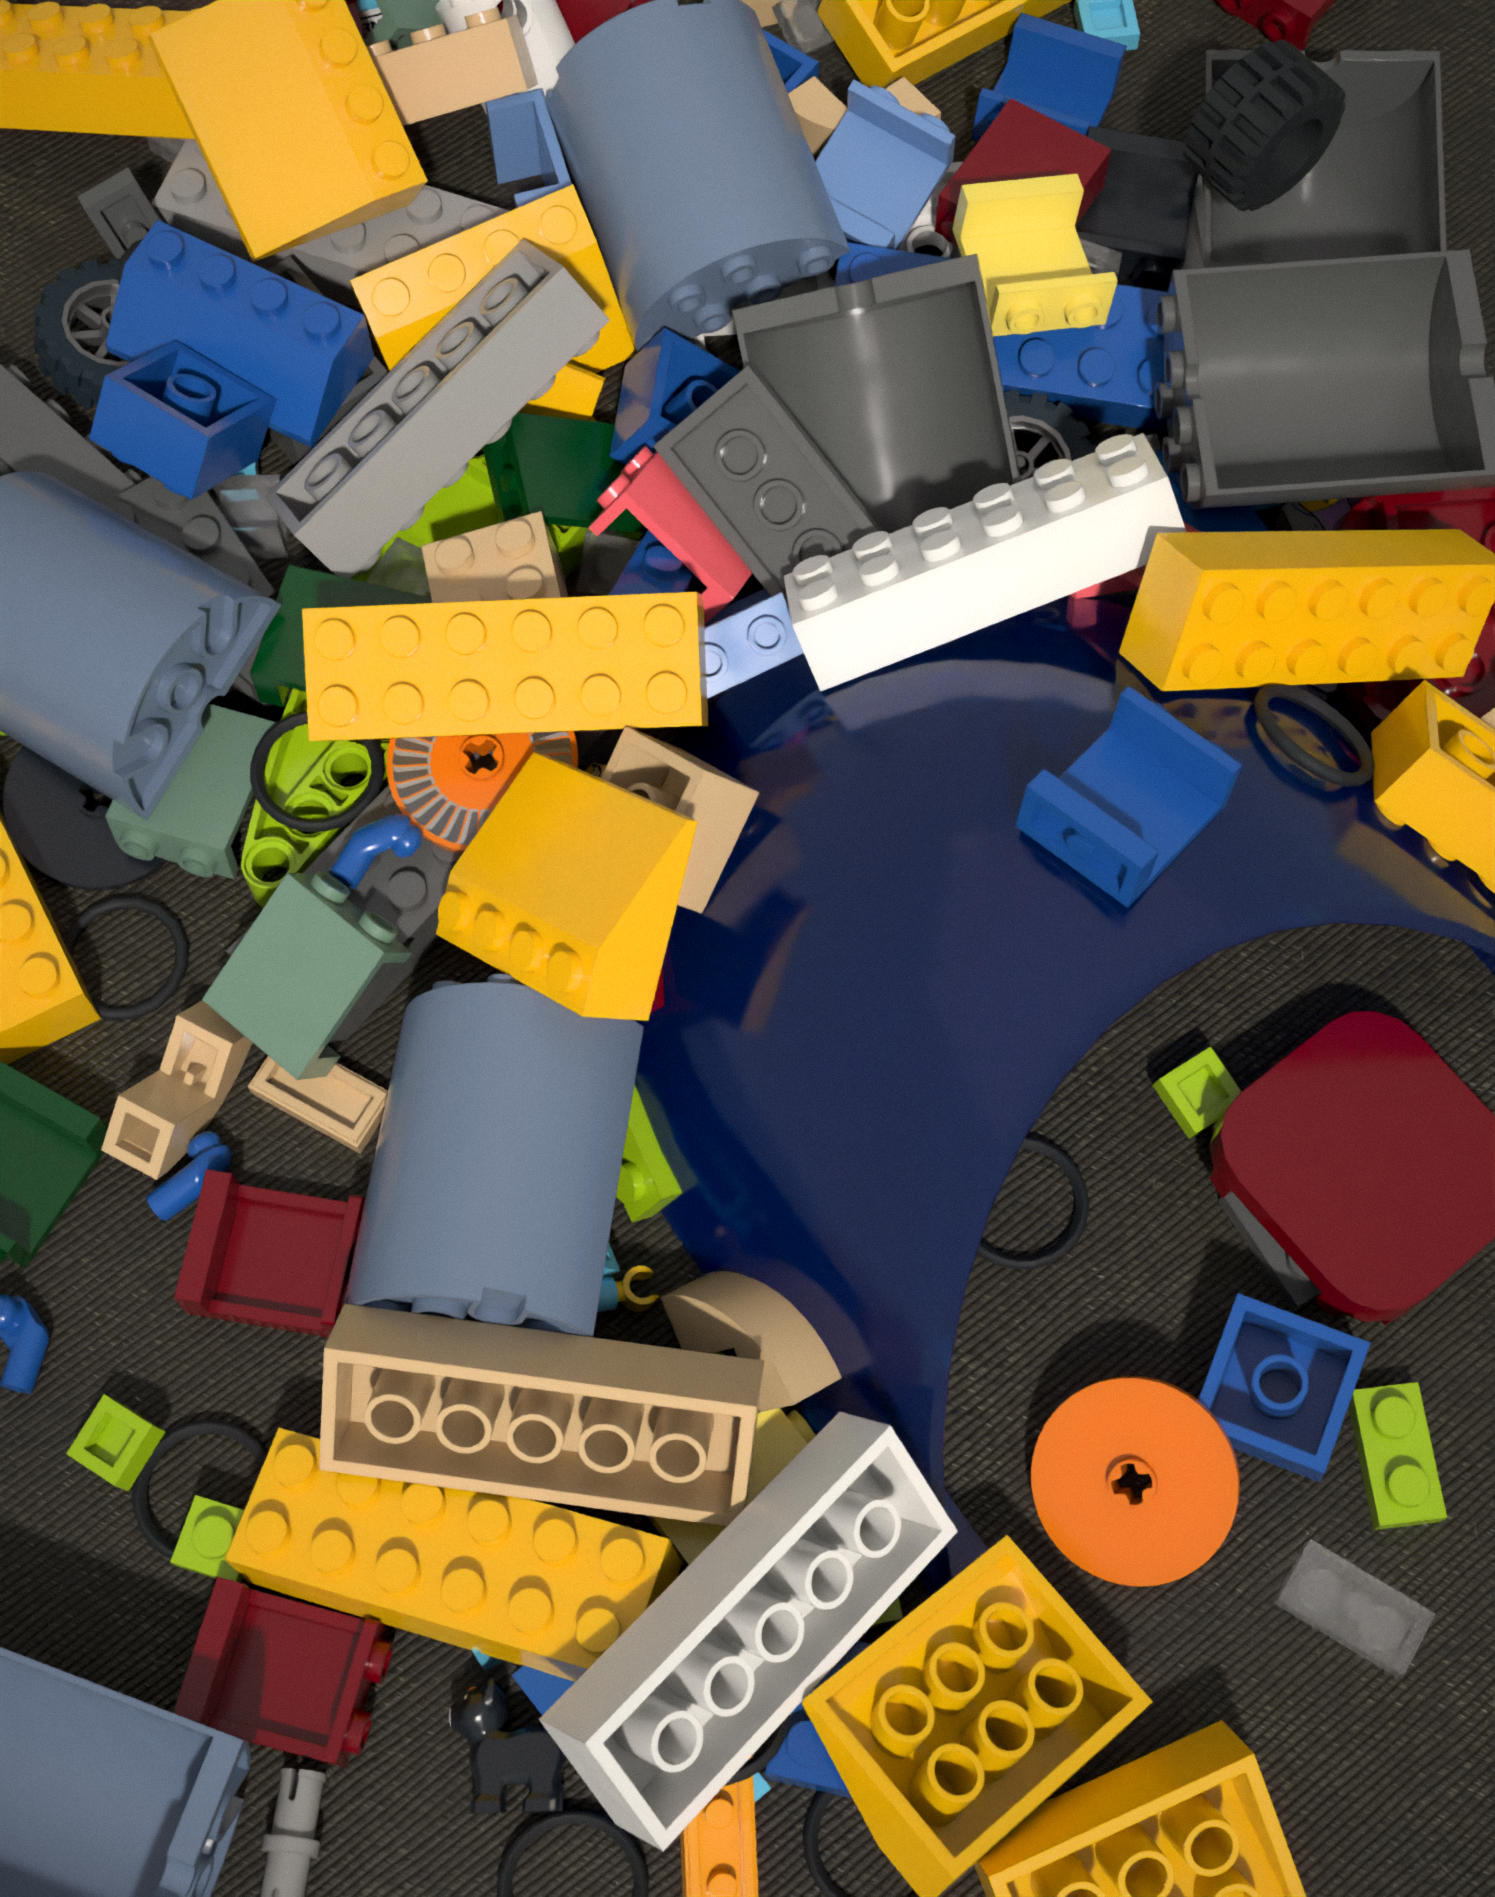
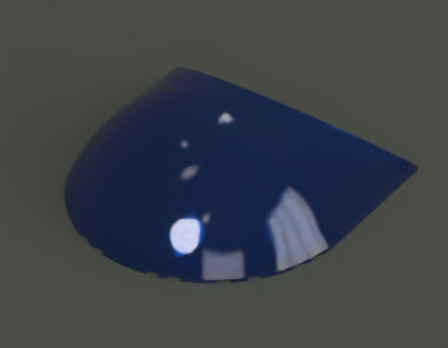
M1123 592L1080 599L1067 595L821 692L803 653L716 694L707 702L708 726L684 727L671 743V745L681 748L760 793L703 913L677 905L663 960L665 1006L651 1013L649 1021H636L644 1029L635 1086L661 1152L683 1192L660 1210V1213L703 1275L717 1271H726L753 1278L785 1297L816 1330L842 1376L840 1380L796 1404L817 1434L839 1412L891 1425L958 1531L918 1574V1577L931 1595L988 1550L944 1489L943 1447L949 1372L968 1278L989 1213L1022 1142L1062 1080L1103 1033L1163 982L1221 950L1283 930L1334 923L1402 926L1466 943L1495 976V893L1485 886L1478 874L1457 859L1449 861L1440 856L1431 847L1426 837L1407 824L1399 826L1388 820L1374 802L1373 774L1370 780L1360 786L1347 787L1337 785L1306 771L1285 755L1268 737L1255 714L1254 700L1258 691L1263 687L1162 692L1119 653L1137 595ZM1312 684L1289 685L1311 693L1337 710L1360 733L1372 753L1371 737L1335 700ZM1130 686L1150 701L1165 707L1174 718L1206 740L1221 746L1230 757L1241 763L1242 767L1227 805L1127 908L1015 825L1026 786L1043 769L1059 778L1110 727L1120 694ZM1278 697L1269 700L1268 708L1277 724L1302 749L1316 759L1341 771L1355 773L1360 769V761L1352 747L1324 719L1290 700Z

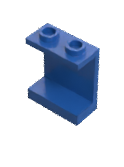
M1021 13L1014 26L1007 64L994 90L983 88L979 95L971 140L978 142L1010 98L1088 137L1090 126L1099 128L1116 92L1127 46Z
M1128 686L1120 694L1110 727L1059 778L1043 769L1026 786L1015 826L1128 908L1227 805L1242 764L1230 757L1221 746L1206 740L1174 718L1165 707L1150 701Z

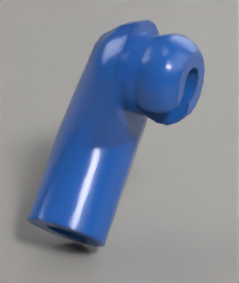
M392 813L361 826L354 831L328 872L346 887L356 889L377 855L389 849L400 858L413 855L422 843V831L417 826L410 824V817L398 813Z
M206 1131L191 1139L187 1146V1154L193 1161L147 1195L146 1198L150 1208L160 1219L169 1221L199 1198L206 1169L225 1172L230 1167L231 1149L230 1146L222 1144L219 1134L213 1131Z
M0 1294V1337L10 1350L0 1386L16 1392L32 1394L49 1344V1331L30 1302L20 1296L11 1297L6 1294Z

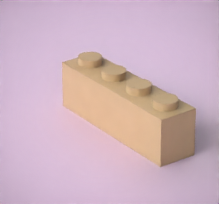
M498 7L465 16L468 29L446 35L442 23L410 33L413 45L392 51L389 39L366 46L402 126L522 92L538 85L518 14L501 18Z

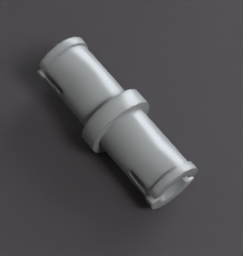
M293 1768L280 1769L279 1776L281 1780L271 1834L263 1835L261 1851L268 1854L260 1897H305L311 1858L319 1857L321 1842L314 1840L323 1784L326 1783V1774L305 1769H299V1773H296V1770Z

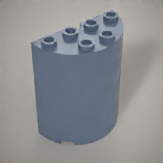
M677 0L651 1L627 10L592 30L578 41L557 65L556 70L559 79L553 90H546V105L637 353L663 328L668 329L687 341L701 334L716 332L728 325L732 317L731 311L739 303L748 300L751 305H757L773 301L779 297L782 289L804 277L817 276L826 272L833 266L836 259L851 252L756 12L740 0H704L700 4L679 6Z
M20 471L0 476V731L147 821L204 731L201 717L205 707L216 696H225L277 614L281 604L54 476L36 471Z
M508 974L491 975L485 983L462 984L454 981H438L433 984L432 990L414 998L404 1011L344 1304L586 1337L593 1336L644 1027L634 1020L582 1017Z
M0 1647V1897H211L230 1849L244 1799L234 1795L250 1770L251 1752L249 1744L242 1739Z

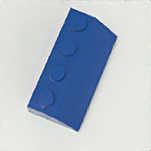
M159 220L154 223L124 264L105 344L109 353L126 361L133 362L174 340L180 342L276 399L268 428L313 448L374 358L365 315Z

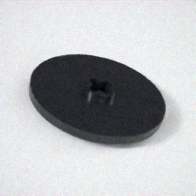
M22 746L15 756L6 777L3 791V812L7 828L18 850L37 871L49 879L68 887L89 891H104L137 883L159 870L169 861L154 856L152 860H141L122 851L118 843H116L105 818L109 807L99 805L94 812H91V807L85 797L89 791L94 794L101 792L26 746Z

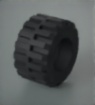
M1277 40L1273 44L1271 42L1265 43L1255 51L1246 54L1228 69L1203 99L1191 120L1192 123L1184 139L1186 145L1183 149V154L1187 160L1186 163L1238 210L1243 212L1248 209L1250 211L1258 210L1264 205L1274 202L1292 189L1322 157L1341 123L1340 120L1346 105L1344 102L1345 92L1340 85L1293 44L1285 40Z

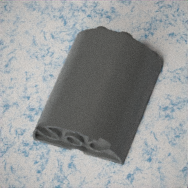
M1346 49L1334 54L1330 61H1312L1340 85L1346 95L1344 99L1346 103L1345 111L1332 141L1315 166L1299 183L1274 202L1264 205L1258 210L1250 211L1248 209L1244 212L1238 210L1205 180L1204 268L1447 251L1440 51H1415L1411 49L1401 51H1358ZM1206 50L1205 96L1228 69L1246 54L1255 50Z
M1470 249L1173 270L1168 295L1158 296L1156 304L1157 328L1160 334H1164V382L1156 383L1154 399L1157 418L1167 419L1169 437H1164L1162 446L1164 471L1166 474H1176L1182 498L1190 508L1208 509L1495 487L1494 377H1487L1485 372L1484 353L1487 340Z
M977 253L881 275L852 284L834 286L732 310L744 368L747 365H753L882 531L890 534L913 525L912 523L917 516L934 508L946 507L950 510L973 501V497L988 486L998 483H1007L1011 486L1021 482Z

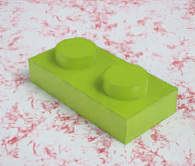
M635 1084L616 1193L617 1198L624 1204L632 1223L654 1216L683 1193Z
M1413 1382L1355 1389L1348 1408L1373 1530L1436 1523L1445 1520L1447 1514L1419 1383Z

